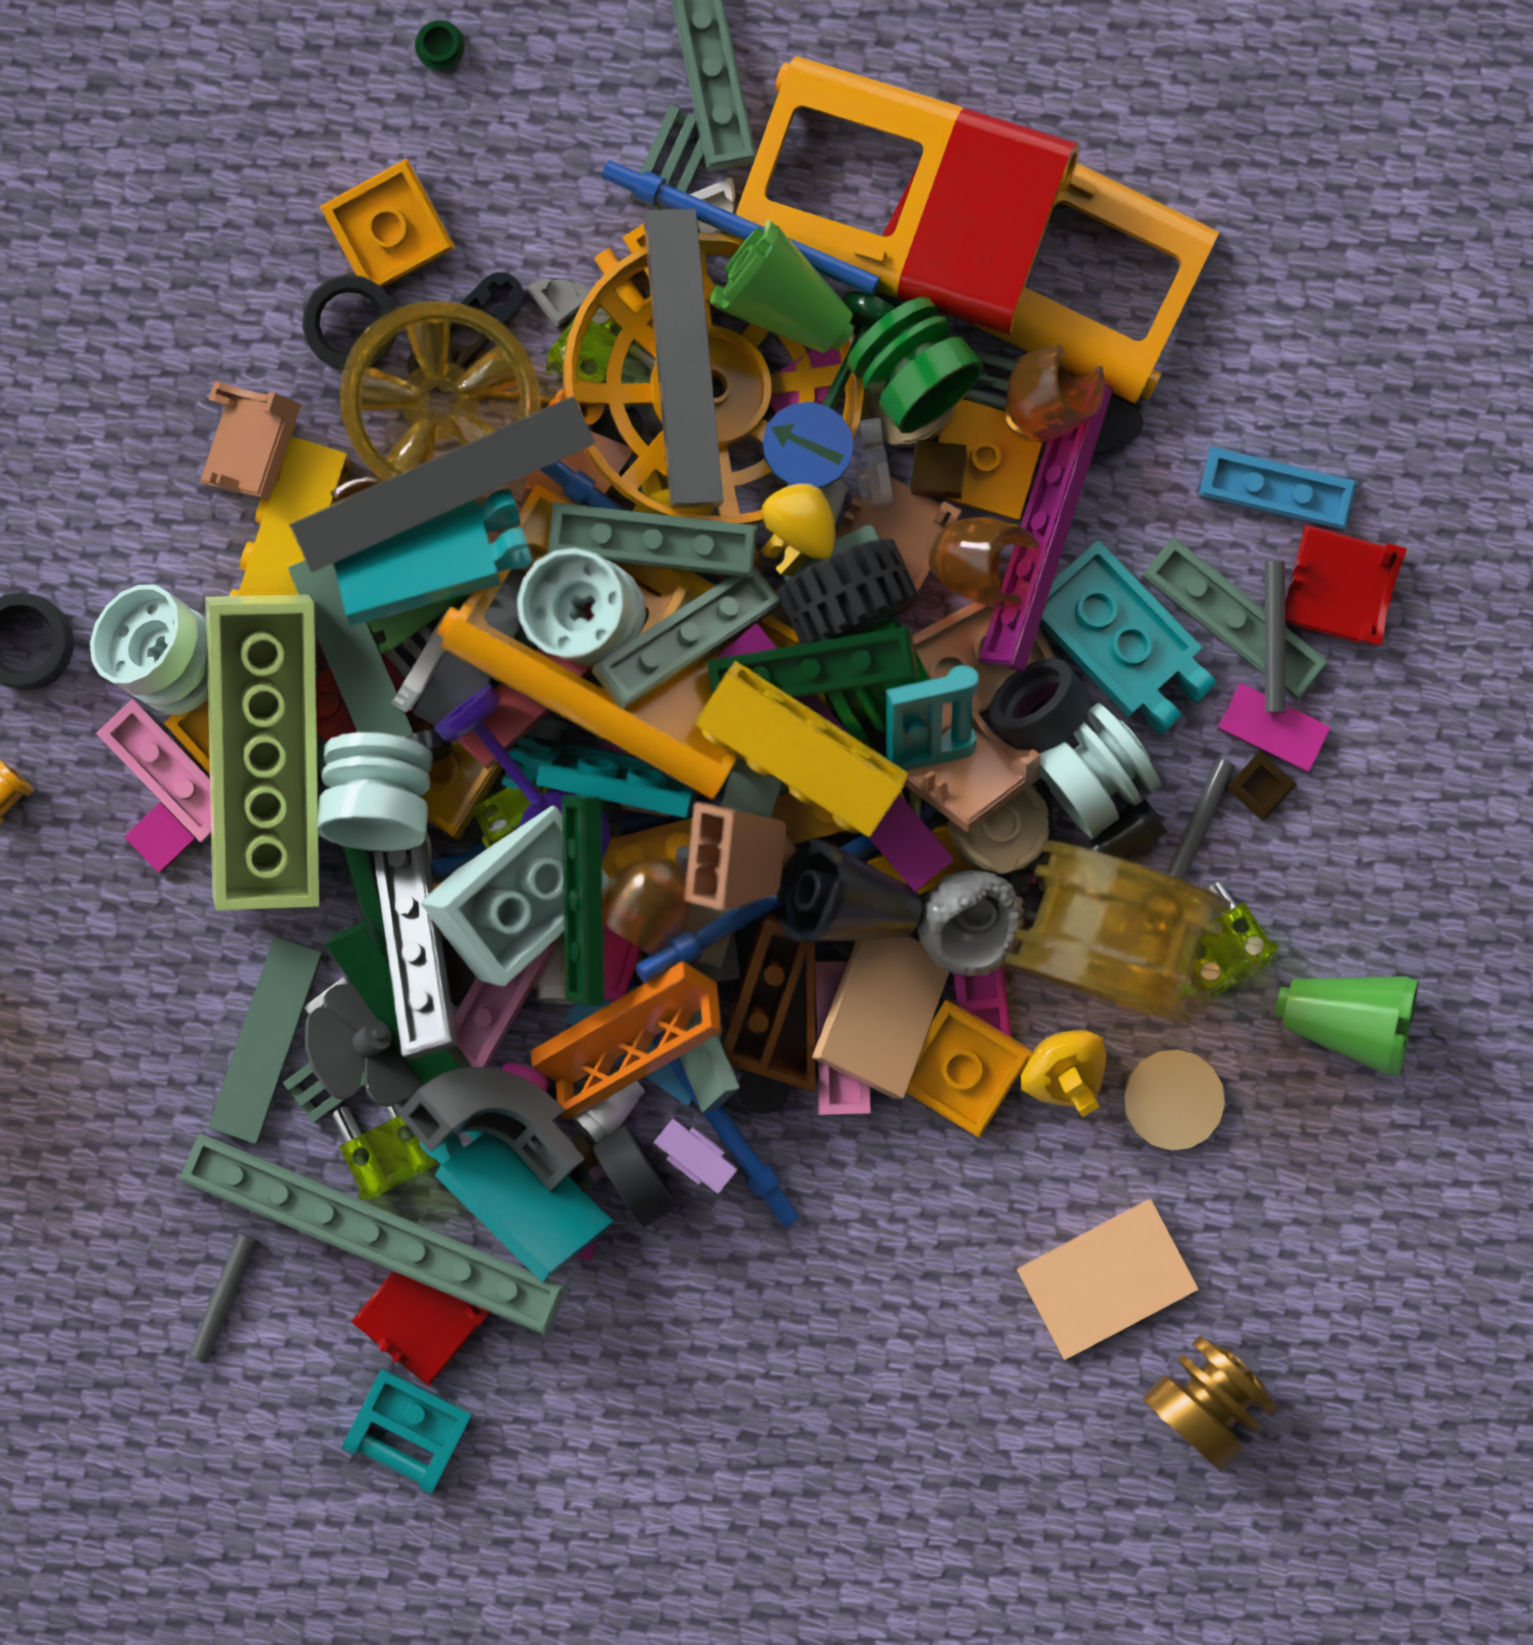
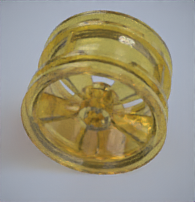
M421 301L403 305L389 311L374 321L360 335L350 350L342 370L339 405L345 430L358 455L377 477L385 481L432 460L436 439H448L457 436L460 444L463 446L496 431L497 429L475 417L479 407L478 396L512 388L513 405L509 425L540 411V392L537 376L530 357L523 345L506 326L490 315L469 306L446 301ZM449 321L469 326L483 335L494 346L466 372L457 365L447 363L450 335ZM405 329L415 357L421 367L412 372L407 381L379 369L368 367L377 351L386 341ZM438 387L442 392H452L453 400L447 402L450 410L446 413L441 414L436 408L427 409L425 402L432 399L428 393L432 388ZM402 408L405 419L412 427L406 431L387 457H385L371 441L364 425L361 410L377 411Z
M1045 841L1042 853L1049 856L1050 860L1048 866L1037 865L1033 875L1035 878L1043 881L1046 887L1033 927L1029 930L1015 929L1012 939L1021 943L1018 955L1007 953L1004 963L1036 977L1127 1008L1177 1023L1191 1025L1194 1015L1185 1011L1189 999L1200 1000L1202 990L1191 984L1190 977L1203 939L1207 936H1221L1223 926L1215 922L1217 912H1229L1231 901L1192 883L1135 863L1065 843Z

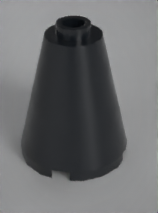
M817 839L810 840L809 842L812 845L807 849L797 848L783 869L780 889L777 892V901L785 902L786 918L778 916L780 926L787 937L796 941L817 943L906 938L914 932L922 921L924 911L917 891L914 892L908 885L830 842Z

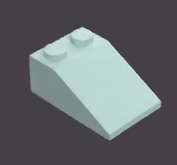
M555 806L549 807L458 868L420 902L421 906L479 981L505 986L564 932L562 814ZM602 870L604 895L613 886V883Z

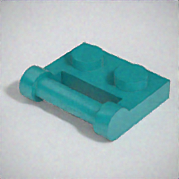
M957 666L949 671L947 677L907 684L887 690V759L904 771L966 758L975 752L977 736L976 732L972 729L973 696L978 690V673L975 669L969 666ZM952 702L951 729L948 730L946 736L942 737L943 704Z
M382 1367L341 1449L353 1456L357 1452L419 1483L418 1489L432 1495L473 1412ZM373 1422L434 1453L430 1464L427 1465L366 1434L371 1423Z

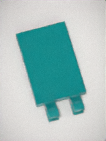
M511 488L493 492L485 502L479 505L477 498L334 562L333 565L350 627L501 585L498 572L508 569H521L531 565L532 560L523 528L510 529L521 524ZM498 529H510L501 534L494 543L489 544L487 532Z
M1099 540L1053 580L1039 625L1128 718L1137 709H1140L1151 728L1162 736L1182 716L1180 711L1158 691L1163 685L1175 676L1183 692L1196 704L1217 683L1214 677L1193 659L1203 647Z
M527 735L517 742L518 746L512 747L508 752L510 757L516 760L515 763L529 781L537 780L536 785L580 795L598 796L603 800L687 818L699 796V793L632 755L563 739L560 742H551ZM506 773L502 783L508 788L519 789L508 773Z
M473 1131L464 1132L474 1140L466 1147L462 1145L458 1134L433 1152H430L420 1142L424 1152L441 1164L435 1176L542 1283L602 1236L613 1222L569 1176L564 1182L552 1191H549L510 1145L491 1134Z

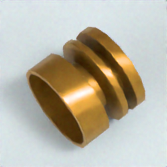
M1199 1335L1192 1345L1208 1359L1200 1369L1187 1356L1182 1354L1178 1360L1191 1377V1380L1184 1386L1163 1374L1142 1397V1400L1222 1473L1244 1449L1240 1440L1231 1430L1232 1426L1238 1421L1248 1429L1259 1433L1263 1427L1246 1411L1255 1403L1273 1418L1280 1408L1273 1402L1264 1385L1265 1383L1227 1348L1225 1349L1209 1342Z

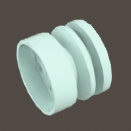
M576 548L554 551L537 561L524 577L517 599L519 620L531 641L547 653L588 667L594 666L600 660L641 635L646 617L644 596L632 576L618 565L605 560L603 557ZM587 602L594 604L591 610L595 616L590 621L584 619L587 615L584 609Z
M137 585L121 592L106 605L95 623L90 641L91 661L99 675L164 715H182L198 708L208 699L206 618L203 615L189 608L187 604L156 585Z
M1100 703L1090 708L1087 713L1096 733L1083 722L1074 732L1075 738L1079 743L1078 747L1073 749L1067 742L1063 741L1058 746L1039 753L1041 754L1040 778L1047 783L1053 796L1075 824L1091 839L1119 819L1115 804L1110 798L1113 794L1117 793L1123 800L1134 807L1142 800L1132 780L1149 795L1162 786L1151 764L1150 756L1142 743L1124 722L1116 719Z
M383 733L344 734L330 739L325 745L324 760L326 766L322 770V779L324 784L331 789L325 790L320 796L317 821L319 835L330 842L367 851H398L420 846L426 839L428 806L426 801L419 796L424 795L430 789L431 781L428 773L432 769L433 757L431 750L421 743L405 737Z

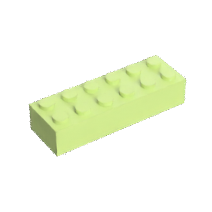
M309 595L206 597L212 895L216 910L319 907L314 602Z

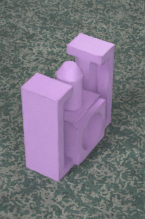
M674 1116L654 1142L669 1154L667 1158L669 1162L699 1185L701 1182H704L717 1194L738 1168L736 1164L723 1155L725 1153L723 1149L694 1126L689 1128L676 1116Z

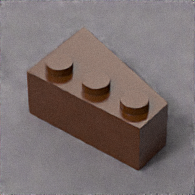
M774 909L763 915L760 919L720 1042L730 1066L816 1092L815 1059L812 1058L815 1051V943H803L787 937L780 926L778 916L786 918L785 911Z

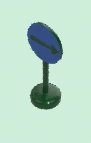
M858 291L846 292L842 301L853 313L850 323L854 326L853 331L857 334L822 405L813 402L791 404L777 412L766 427L762 443L765 462L774 476L788 486L811 484L819 489L825 488L839 480L850 465L854 449L852 433L843 417L833 409L852 373L846 364L850 352L859 339L874 324L896 309L879 297Z

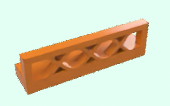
M682 961L668 969L665 973L634 989L531 1050V1067L556 1081L557 1103L565 1110L560 1116L566 1120L572 1119L720 1034L721 1024L717 983ZM701 1009L702 1023L685 1032L684 1030L693 1014ZM666 1030L657 1049L646 1054L654 1037ZM627 1052L628 1054L619 1071L608 1076L616 1059ZM590 1074L581 1093L574 1096L573 1083Z

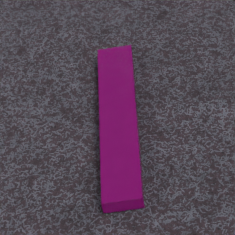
M1067 381L978 660L979 663L989 668L1025 671L1114 389L1102 381H1076V383Z
M756 623L722 651L717 658L776 649L777 647ZM817 695L794 698L848 733ZM900 794L896 796L876 828L868 837L914 892L954 860Z

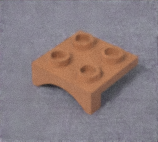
M214 381L208 400L225 408L200 483L213 488L270 500L273 488L280 476V467L289 440L296 428V419L301 404L275 392L261 394Z
M871 467L856 497L853 498L850 508L843 517L835 534V540L866 525H873L879 539L894 540L916 590L919 592L962 510L945 501L941 504L928 496L914 495L911 493L910 486Z
M973 705L972 729L976 732L977 736L975 752L966 758L906 771L908 776L904 783L906 787L966 832H970L1040 779L1041 754L1034 749H1016L1003 742L988 728Z

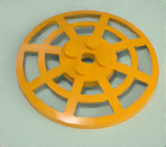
M698 233L702 280L707 277L706 255H721L732 258L745 240L728 234ZM646 246L641 247L617 262L591 289L581 304L569 332L563 360L564 398L574 396L580 410V404H609L610 413L619 434L638 458L621 477L608 464L595 444L583 449V451L597 471L620 494L646 511L659 515L747 525L763 523L762 508L756 511L740 513L735 487L759 480L772 471L765 462V459L753 466L732 472L727 446L739 442L748 435L763 443L766 427L769 424L763 419V416L770 403L771 395L799 391L798 403H814L815 389L831 387L842 364L812 369L810 359L803 345L776 334L787 349L792 362L801 356L803 357L795 364L796 371L770 374L764 357L757 349L770 331L750 323L740 335L726 328L712 326L710 300L705 302L711 375L719 379L724 388V394L714 398L724 502L718 507L719 515H701L670 509L669 506L650 499L638 489L654 470L667 477L663 429L648 446L633 428L625 411L624 404H652L657 417L662 423L657 360L651 372L650 383L621 384V374L625 356L633 340L656 359L654 330L648 325L653 319L652 306L650 301L635 313L614 292L625 280L648 267ZM601 307L622 328L609 355L606 383H577V366L581 344L591 319ZM853 332L844 346L839 349L842 363L855 338ZM851 373L845 385V405L843 411V419L851 430L852 439H854L860 424L864 400L863 378H856L853 373Z

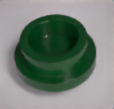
M436 20L427 23L419 30L415 39V51L420 62L427 68L434 71H446L454 68L463 58L465 41L461 31L454 24L448 21Z

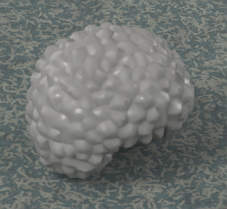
M977 870L958 871L955 874L943 877L929 891L928 896L924 898V903L922 904L923 918L918 927L921 945L925 947L929 958L937 967H942L948 972L952 971L954 974L963 976H986L990 972L998 970L1000 966L1005 965L1008 957L1017 948L1021 927L1024 925L1023 916L1025 910L1021 907L1023 900L1016 896L1013 885L1009 884L1006 879L997 877L994 873Z

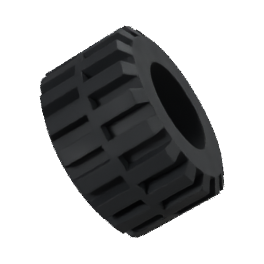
M892 539L868 541L828 557L790 578L778 591L780 600L801 644L859 635L864 628L890 615L896 617L903 613L919 597L900 552Z

